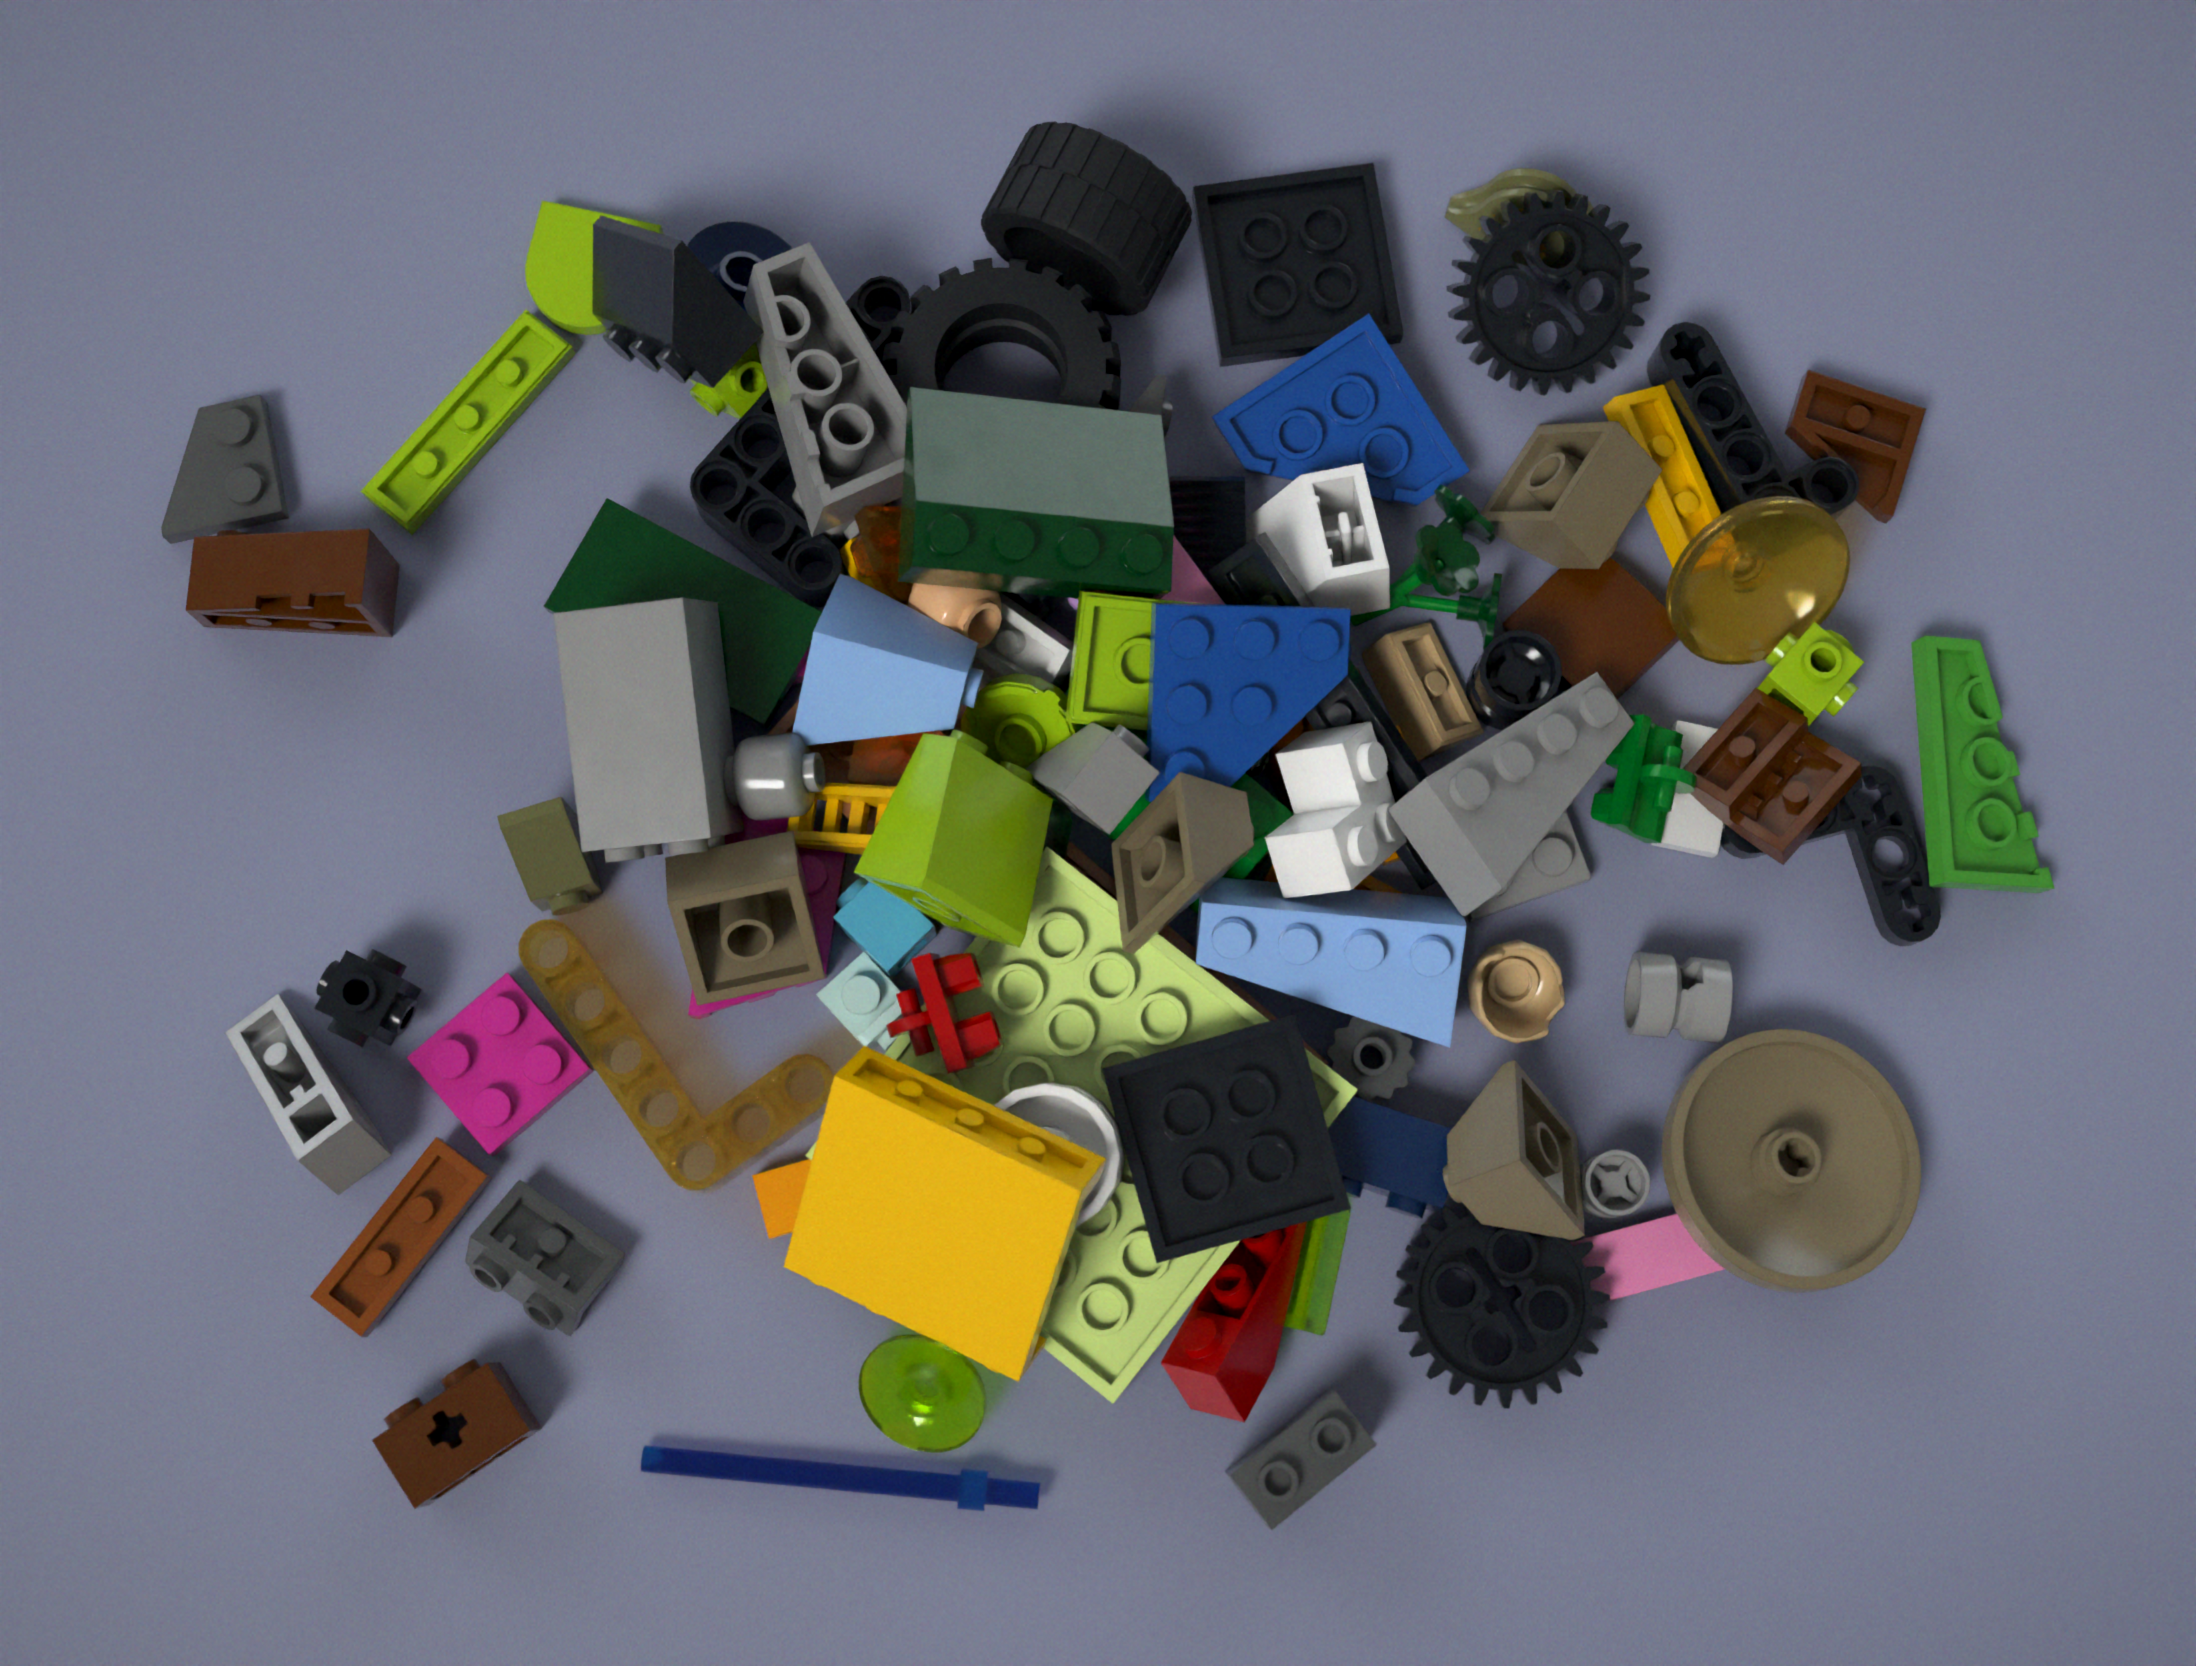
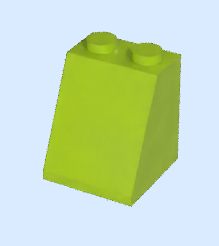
M953 730L950 737L923 733L854 873L951 930L1020 948L1028 927L1053 799L1032 786L1035 780L1033 778L1034 775L1027 770L1007 761H1001L1000 764H997L986 757L985 753L988 747L977 738L958 730Z

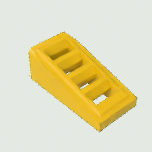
M825 783L824 790L816 792L813 805L807 813L799 817L789 818L787 832L794 831L797 847L862 855L872 836L866 834L870 806L877 807L875 830L897 786ZM818 800L827 801L822 832L813 831ZM843 803L851 804L847 833H839Z

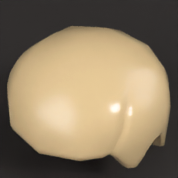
M1520 939L1494 945L1477 959L1469 974L1467 989L1470 1010L1482 1026L1494 1036L1515 1044L1541 1039L1549 1034L1548 1028L1551 1020L1565 1006V992L1562 985L1563 978L1560 966L1546 949Z

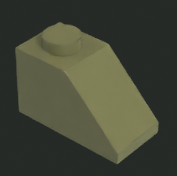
M562 797L497 816L500 829L530 902L542 912L551 910L553 916L574 913L590 905L589 897L603 893L592 851L582 852L578 816Z

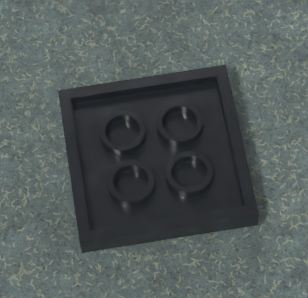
M1374 163L1193 186V206L1220 367L1305 356L1367 314H1370L1388 344L1401 343L1404 333Z
M1295 1014L1102 1068L1156 1263L1351 1209Z

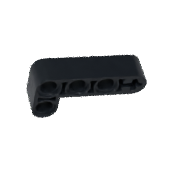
M1690 322L1674 324L1666 330L1648 360L1647 374L1649 381L1653 387L1664 384L1715 502L1739 544L1751 553L1764 555L1786 547L1833 523L1853 503L1859 491V480L1856 471L1851 465L1840 458L1825 457L1787 473L1709 332L1702 326ZM1706 403L1716 407L1720 412L1722 421H1710L1703 417L1699 412L1697 404ZM1727 456H1737L1745 460L1750 467L1751 475H1741L1733 471L1728 464ZM1816 483L1827 487L1833 495L1834 503H1824L1813 494L1811 484ZM1766 509L1774 513L1779 520L1780 529H1770L1764 526L1759 521L1756 510Z

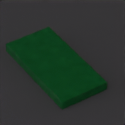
M606 498L543 607L553 614L675 598L717 602L730 709L768 729L808 658L813 631L822 612Z

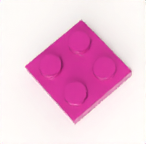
M508 972L406 1057L483 1149L493 1157L594 1071Z

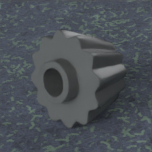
M1355 1016L1350 1019L1347 1027L1338 1028L1334 1031L1335 1044L1326 1051V1055L1333 1063L1331 1069L1358 1089L1355 1094L1360 1099L1370 1102L1377 1096L1381 1099L1389 1100L1396 1088H1404L1408 1085L1407 1072L1416 1065L1414 1058L1409 1053L1413 1044L1409 1037L1401 1035L1400 1031ZM1373 1046L1380 1051L1382 1064L1378 1069H1369L1362 1064L1360 1052L1363 1047Z

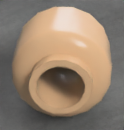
M914 583L909 594L908 607L977 642V649L989 644L1000 628L1002 606L998 591Z

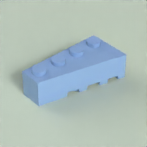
M1221 877L1199 899L1196 928V964L1450 1048L1467 925L1465 918L1462 917L1450 898L1352 889L1283 899L1279 882Z

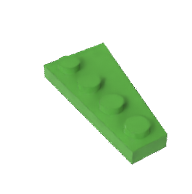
M1925 635L1911 642L1930 887L2042 893L2055 889L2049 868H2040L2031 839L2039 837L2032 812L2023 813L2013 780V777L2019 776L2020 772L2014 752L2006 749L2000 737L1997 722L2003 718L1980 640Z

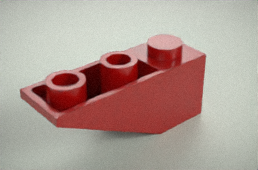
M1307 1221L1242 1239L1199 1293L1160 1362L1190 1409L1245 1422L1275 1367Z

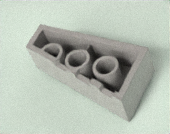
M810 242L754 264L744 297V304L747 314L763 331L755 343L811 537H814L902 497L907 407Z
M1598 672L1425 778L1390 807L1388 812L1464 918L1506 886L1634 725V722Z

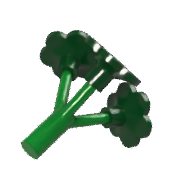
M1440 484L1434 491L1437 496L1435 501L1445 512L1446 518L1437 528L1432 525H1425L1417 531L1415 540L1419 550L1414 555V562L1396 582L1390 584V608L1350 616V621L1356 627L1401 606L1456 613V620L1478 623L1483 637V649H1485L1494 636L1502 574L1494 573L1490 586L1481 597L1460 595L1459 600L1409 594L1422 584L1433 585L1438 593L1447 597L1452 596L1457 591L1464 594L1471 592L1479 584L1478 574L1475 569L1480 563V556L1473 544L1463 540V535L1468 533L1488 545L1495 539L1493 534L1495 528L1491 522L1478 513L1476 507L1467 498L1458 493L1454 494L1449 488Z

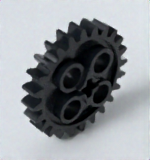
M1550 190L1545 207H1543L1537 193L1526 192L1523 200V211L1521 212L1512 202H1501L1503 221L1498 223L1487 216L1479 218L1486 236L1482 240L1464 236L1462 241L1473 252L1470 260L1458 259L1452 260L1451 263L1453 267L1465 274L1464 282L1447 286L1448 292L1463 297V304L1450 310L1448 317L1454 320L1467 321L1468 326L1455 337L1457 342L1461 344L1478 343L1469 357V360L1476 365L1483 364L1491 358L1493 359L1487 374L1491 379L1498 382L1511 370L1509 384L1510 388L1521 392L1530 377L1532 378L1534 392L1540 395L1547 394L1552 378H1554L1559 390L1565 393L1572 392L1573 374L1577 373L1583 381L1589 384L1595 383L1593 364L1598 362L1610 369H1615L1617 365L1610 352L1613 346L1616 345L1630 350L1634 346L1623 333L1626 325L1636 327L1644 326L1645 320L1631 312L1633 304L1650 300V294L1634 289V281L1650 273L1649 268L1631 265L1629 261L1642 249L1641 243H1620L1629 225L1627 222L1618 220L1605 226L1611 209L1607 205L1598 204L1586 214L1588 208V196L1576 193L1566 208L1563 191ZM1557 231L1564 241L1563 254L1555 263L1545 265L1540 258L1539 248L1541 242L1546 235ZM1519 250L1523 254L1527 264L1532 268L1531 270L1537 277L1557 284L1554 286L1552 293L1583 324L1584 332L1577 335L1574 332L1570 323L1558 308L1540 302L1544 297L1543 290L1512 260L1514 251ZM1512 275L1518 286L1517 296L1510 305L1498 308L1493 301L1492 292L1494 285L1500 278ZM1592 278H1597L1603 288L1601 301L1593 309L1585 311L1579 302L1580 290L1585 282ZM1552 321L1557 331L1556 341L1549 350L1537 353L1532 343L1534 331L1540 324Z
M1445 1206L1441 1209V1214L1446 1228L1439 1231L1435 1227L1424 1223L1420 1229L1430 1243L1427 1248L1424 1249L1413 1245H1407L1405 1248V1252L1418 1263L1416 1270H1399L1395 1276L1401 1281L1412 1285L1411 1294L1393 1299L1394 1305L1412 1309L1413 1315L1412 1318L1404 1321L1397 1327L1398 1331L1406 1333L1418 1332L1421 1338L1408 1352L1410 1357L1413 1358L1430 1353L1434 1360L1430 1364L1426 1376L1429 1379H1433L1447 1370L1452 1374L1448 1393L1453 1396L1466 1383L1472 1384L1473 1402L1479 1406L1486 1399L1489 1389L1497 1391L1498 1400L1503 1409H1509L1513 1390L1517 1389L1521 1390L1524 1398L1530 1405L1537 1404L1536 1384L1541 1382L1555 1394L1561 1393L1562 1387L1557 1372L1563 1369L1574 1376L1581 1377L1583 1371L1573 1356L1577 1351L1597 1355L1599 1349L1585 1335L1588 1329H1605L1608 1326V1323L1602 1318L1591 1314L1592 1305L1610 1300L1609 1294L1593 1291L1590 1285V1281L1600 1277L1605 1273V1269L1601 1266L1585 1267L1581 1260L1594 1247L1593 1243L1589 1241L1572 1246L1568 1239L1483 1225L1466 1206V1216L1461 1219L1453 1210ZM1505 1235L1515 1236L1526 1244L1528 1261L1520 1272L1508 1273L1500 1269L1495 1263L1493 1247L1500 1237ZM1469 1248H1475L1479 1252L1497 1286L1501 1289L1512 1286L1516 1290L1517 1297L1510 1302V1305L1521 1324L1527 1329L1534 1340L1535 1349L1533 1351L1527 1352L1523 1348L1504 1313L1501 1311L1489 1313L1485 1309L1484 1302L1489 1300L1491 1293L1466 1256ZM1449 1269H1458L1465 1272L1473 1284V1294L1470 1301L1459 1308L1444 1304L1437 1293V1281L1440 1275ZM1540 1292H1550L1556 1295L1564 1307V1317L1561 1323L1549 1331L1538 1328L1531 1321L1529 1315L1530 1302ZM1486 1326L1499 1328L1508 1340V1352L1505 1358L1494 1365H1486L1480 1362L1472 1349V1341L1475 1334Z

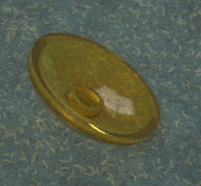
M1773 496L1760 498L1728 510L1706 525L1689 542L1672 570L1666 592V610L1672 629L1687 649L1707 661L1726 665H1742L1765 660L1788 632H1791L1800 639L1814 622L1820 626L1834 609L1845 588L1849 574L1850 551L1847 538L1838 523L1825 509L1811 501L1798 497Z

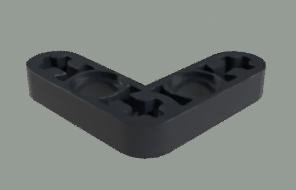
M1862 766V776L1823 819L1821 826L1815 829L1802 845L1845 833L1879 933L1891 944L1912 946L1931 937L1937 930L1941 919L1940 906L1934 888L1929 885V873L1895 777L1884 768ZM1862 781H1864L1865 787L1868 790L1878 789L1881 794V800L1873 804L1877 823L1887 817L1890 818L1892 826H1882L1868 835L1865 834L1863 827L1875 821L1871 807L1866 802L1857 803L1854 798V793L1862 788ZM1723 823L1720 844L1730 855L1741 859L1767 855L1743 837L1737 836L1735 831ZM1887 839L1900 847L1903 853V863L1898 872L1888 873L1875 865L1872 859V848L1877 840ZM1907 877L1910 878L1912 886L1900 891L1904 905L1907 909L1918 908L1921 914V919L1913 923V932L1907 923L1897 924L1894 919V913L1902 909V901L1898 889L1888 895L1883 890V886H1892Z

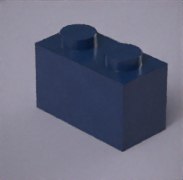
M1352 1097L1328 1128L1347 1196L1360 1198L1363 1189L1388 1197L1385 1204L1387 1209L1419 1219H1423L1425 1209L1433 1212L1443 1209L1448 1194L1443 1179V1167L1448 1165L1447 1135L1452 1128Z

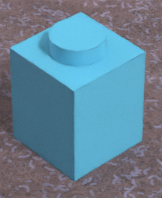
M862 877L853 882L836 901V905L841 909L833 916L837 926L891 980L937 936L934 925L919 910Z

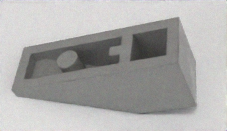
M276 994L225 1032L297 1161L334 1193L340 1195L392 1156L367 1112L288 1003L279 994Z

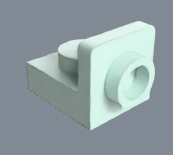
M862 952L816 995L863 1047L867 1046L874 1050L880 1045L887 1051L897 1039V1037H889L886 1025L903 1018L896 994L901 991L865 952Z

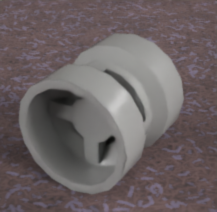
M1611 1150L1588 1158L1580 1165L1583 1210L1596 1218L1611 1219L1633 1213L1645 1203L1650 1193V1176L1646 1166L1637 1156L1627 1151Z

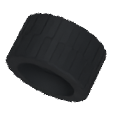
M1055 121L1044 122L1042 125L1036 124L1026 132L982 214L981 227L989 244L995 248L997 254L1004 261L1009 263L1010 258L1029 260V271L1040 275L1043 268L1048 266L1063 273V287L1069 291L1073 285L1079 284L1092 296V311H1104V313L1114 316H1129L1143 312L1148 307L1192 222V211L1180 187L1176 186L1166 172L1159 169L1141 153L1139 154L1129 148L1128 145L1103 135L1096 130L1083 128L1077 124L1057 123Z

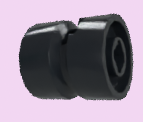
M1526 630L1508 631L1495 637L1483 650L1477 663L1470 671L1466 683L1467 699L1476 717L1485 725L1502 731L1549 702L1557 692L1562 677L1561 660L1553 645L1541 635Z

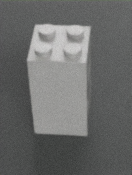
M675 598L553 613L582 852L604 850L605 862H616L663 854L662 843H668L669 855L709 851V848L726 845L724 835L744 832L742 809L733 806L729 801L724 780L725 762L730 755L735 754L717 602Z

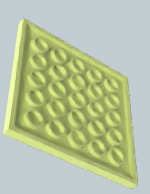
M1046 847L1042 853L1026 936L1020 948L976 936L964 953L975 954L984 987L953 997L960 1021L993 1011L1004 1044L982 1057L973 1059L975 1067L949 1074L933 1026L927 1028L935 1051L916 1057L909 1034L907 1033L898 1036L884 1055L991 1105H995L1014 1090L1043 1083L1054 1082L1078 1086L1103 1101L1116 1119L1102 1068L1270 1020L1158 933L1134 954L1123 951L1117 901L1054 851ZM925 1003L921 1007L922 1012L927 1011ZM1305 1049L1325 1121L1329 1128L1358 1089ZM816 1142L805 1155L811 1161L814 1154ZM1125 1157L1122 1181L1108 1204L1074 1229L1040 1332V1336L1047 1339L1044 1349L1114 1404L1241 1240L1156 1263L1128 1160Z

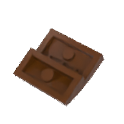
M1611 557L1602 563L1599 569L1560 568L1502 623L1504 633L1526 630L1541 635L1553 645L1561 660L1562 677L1558 688L1563 692L1598 672L1617 700L1685 635L1684 627L1638 580Z
M1757 688L1748 695L1683 768L1697 776L1695 791L1690 794L1725 825L1782 865L1787 862L1862 776L1861 762L1808 732L1807 717Z

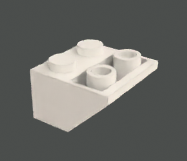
M1363 463L1300 475L1246 518V544L1266 532L1315 607H1345L1351 609L1350 616L1390 608L1389 564Z

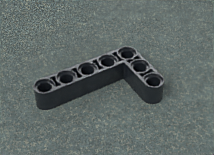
M887 276L870 278L846 301V305L881 364L884 345L893 342L891 326L895 318L887 322H879L870 318L871 312L881 306H892L898 309L899 312H912L908 290L900 281ZM768 388L696 467L690 480L692 498L701 518L708 526L797 599L812 607H825L839 575H846L838 548L822 533L811 537L807 521L772 493L792 471ZM767 439L778 443L777 449L769 457L761 459L747 454L751 445L756 441ZM725 484L737 488L735 496L727 503L718 505L706 501L709 492L716 486ZM778 523L785 528L782 536L775 542L764 544L753 539L754 533L763 524ZM822 561L832 566V572L829 577L821 582L810 583L800 577L803 568L809 563Z

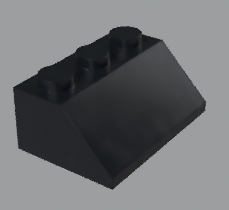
M602 215L593 224L592 314L608 330L603 335V339L617 354L629 362H632L636 357L650 370L658 373L663 368L673 378L683 384L688 379L714 388L762 335L763 331L682 240Z

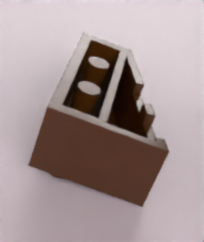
M370 528L264 534L221 530L217 532V536L194 537L186 611L204 627L393 637L400 565Z

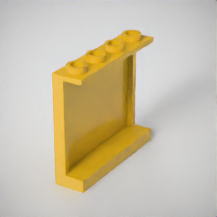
M864 1046L834 1075L783 1267L808 1278L818 1286L826 1287L865 1306L875 1314L883 1315L924 1335L932 1342L942 1344L983 1364L991 1371L1001 1373L1019 1382L1045 1346L1047 1339L1040 1336V1332L1083 1201L1100 1180L1107 1158Z

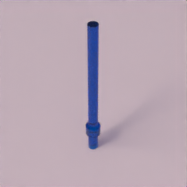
M650 1445L644 1446L641 1458V1472L951 1501L958 1502V1509L985 1511V1505L1038 1510L1039 1482L988 1478V1471L962 1468L961 1475Z

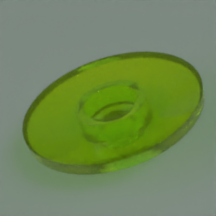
M903 1334L888 1338L869 1353L861 1367L858 1381L859 1394L866 1413L881 1432L902 1446L929 1453H940L957 1449L975 1436L985 1418L987 1396L984 1383L978 1371L966 1356L935 1339L920 1334Z

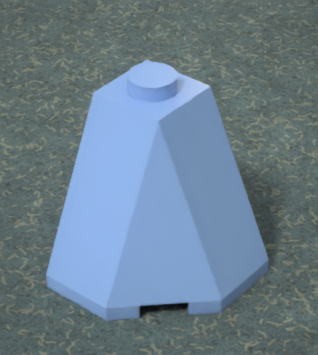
M840 574L813 631L792 733L800 736L806 746L954 729L962 705L974 708L984 670L972 667L978 643L853 577Z

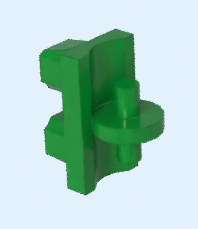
M1645 714L1629 715L1634 725L1605 760L1607 765L1618 770L1614 788H1601L1597 793H1594L1590 815L1592 819L1622 831L1644 843H1661L1667 812L1672 810L1675 793L1685 794L1694 792L1697 776L1680 768L1684 751L1681 748L1683 734L1656 725L1652 722V718Z

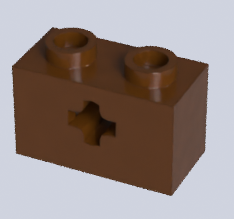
M473 1359L445 1376L441 1383L446 1390L423 1405L420 1398L417 1397L403 1404L384 1418L389 1429L372 1439L414 1509L432 1504L542 1429L500 1362H487L480 1367L477 1360ZM446 1416L450 1418L464 1416L468 1424L459 1431L463 1442L460 1440L445 1441L441 1433L450 1426Z

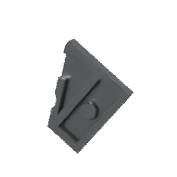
M261 395L200 407L162 523L161 531L163 538L170 544L192 540L194 537L215 535L221 530H238L288 519L289 515L267 402Z

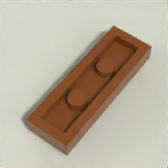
M435 1137L310 1297L359 1336L368 1337L492 1177L443 1139Z

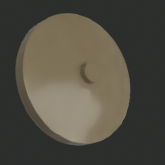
M1792 1029L1765 1030L1739 1037L1713 1051L1689 1072L1673 1096L1666 1115L1662 1136V1165L1666 1186L1675 1211L1693 1240L1709 1257L1733 1275L1749 1283L1780 1292L1806 1293L1831 1289L1854 1281L1871 1272L1886 1260L1904 1238L1912 1222L1920 1194L1921 1159L1918 1141L1909 1115L1899 1096L1883 1075L1861 1055L1833 1039L1811 1032Z

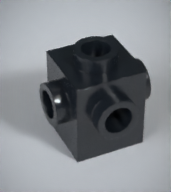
M371 949L365 960L346 950L341 961H333L321 976L316 990L320 999L314 1009L333 1018L327 1029L328 1031L360 1047L364 1046L369 1036L391 1046L396 1036L401 1035L411 1023L418 1006L416 999L422 989L401 978L407 966L387 955ZM368 985V998L362 1004L356 1005L365 987Z

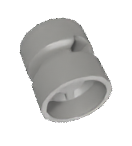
M1637 951L1633 953L1629 962L1624 990V1023L1628 1035L1665 1038L1675 1029L1683 1040L1711 1043L1722 1042L1727 1033L1732 1009L1733 982L1729 962L1723 959L1689 957L1683 965H1678L1675 958L1669 954Z

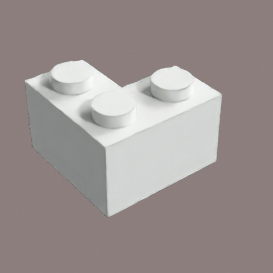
M1371 721L1304 732L1276 753L1294 815L1266 836L1265 841L1283 899L1352 890L1407 842L1405 834L1388 812V809L1395 804V800L1387 777V757L1384 748L1376 740Z

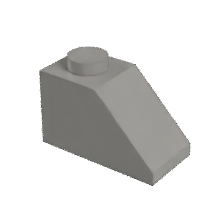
M1093 722L1033 761L1026 769L1034 775V781L1070 812L1109 835L1159 775V772L1143 759L1149 748L1139 738L1121 725H1118L1112 732Z

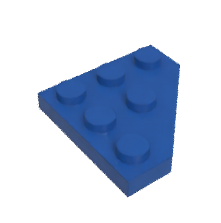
M1367 314L1212 416L1213 422L1244 470L1294 481L1303 474L1363 463L1372 498L1416 507L1433 496L1435 489L1440 484L1448 486L1470 471L1370 314Z
M1152 603L1147 747L1149 751L1146 753V761L1159 772V775L1145 790V799L1148 802H1152L1180 772L1231 787L1348 675L1351 609L1345 607Z

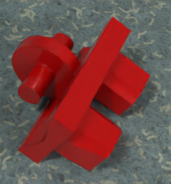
M927 953L911 959L927 1011L922 1012L915 988L896 994L903 1018L886 1025L890 1038L908 1033L915 1056H922L935 1051L927 1028L933 1026L948 1074L975 1067L973 1059L982 1057L1004 1044L993 1011L960 1021L953 1000L954 996L984 987L981 971L974 953L947 955L941 958L939 954Z

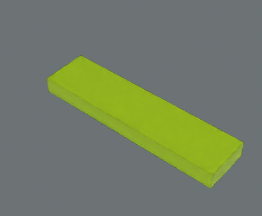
M525 310L365 485L361 493L404 530L413 535L576 355L573 347L528 310Z

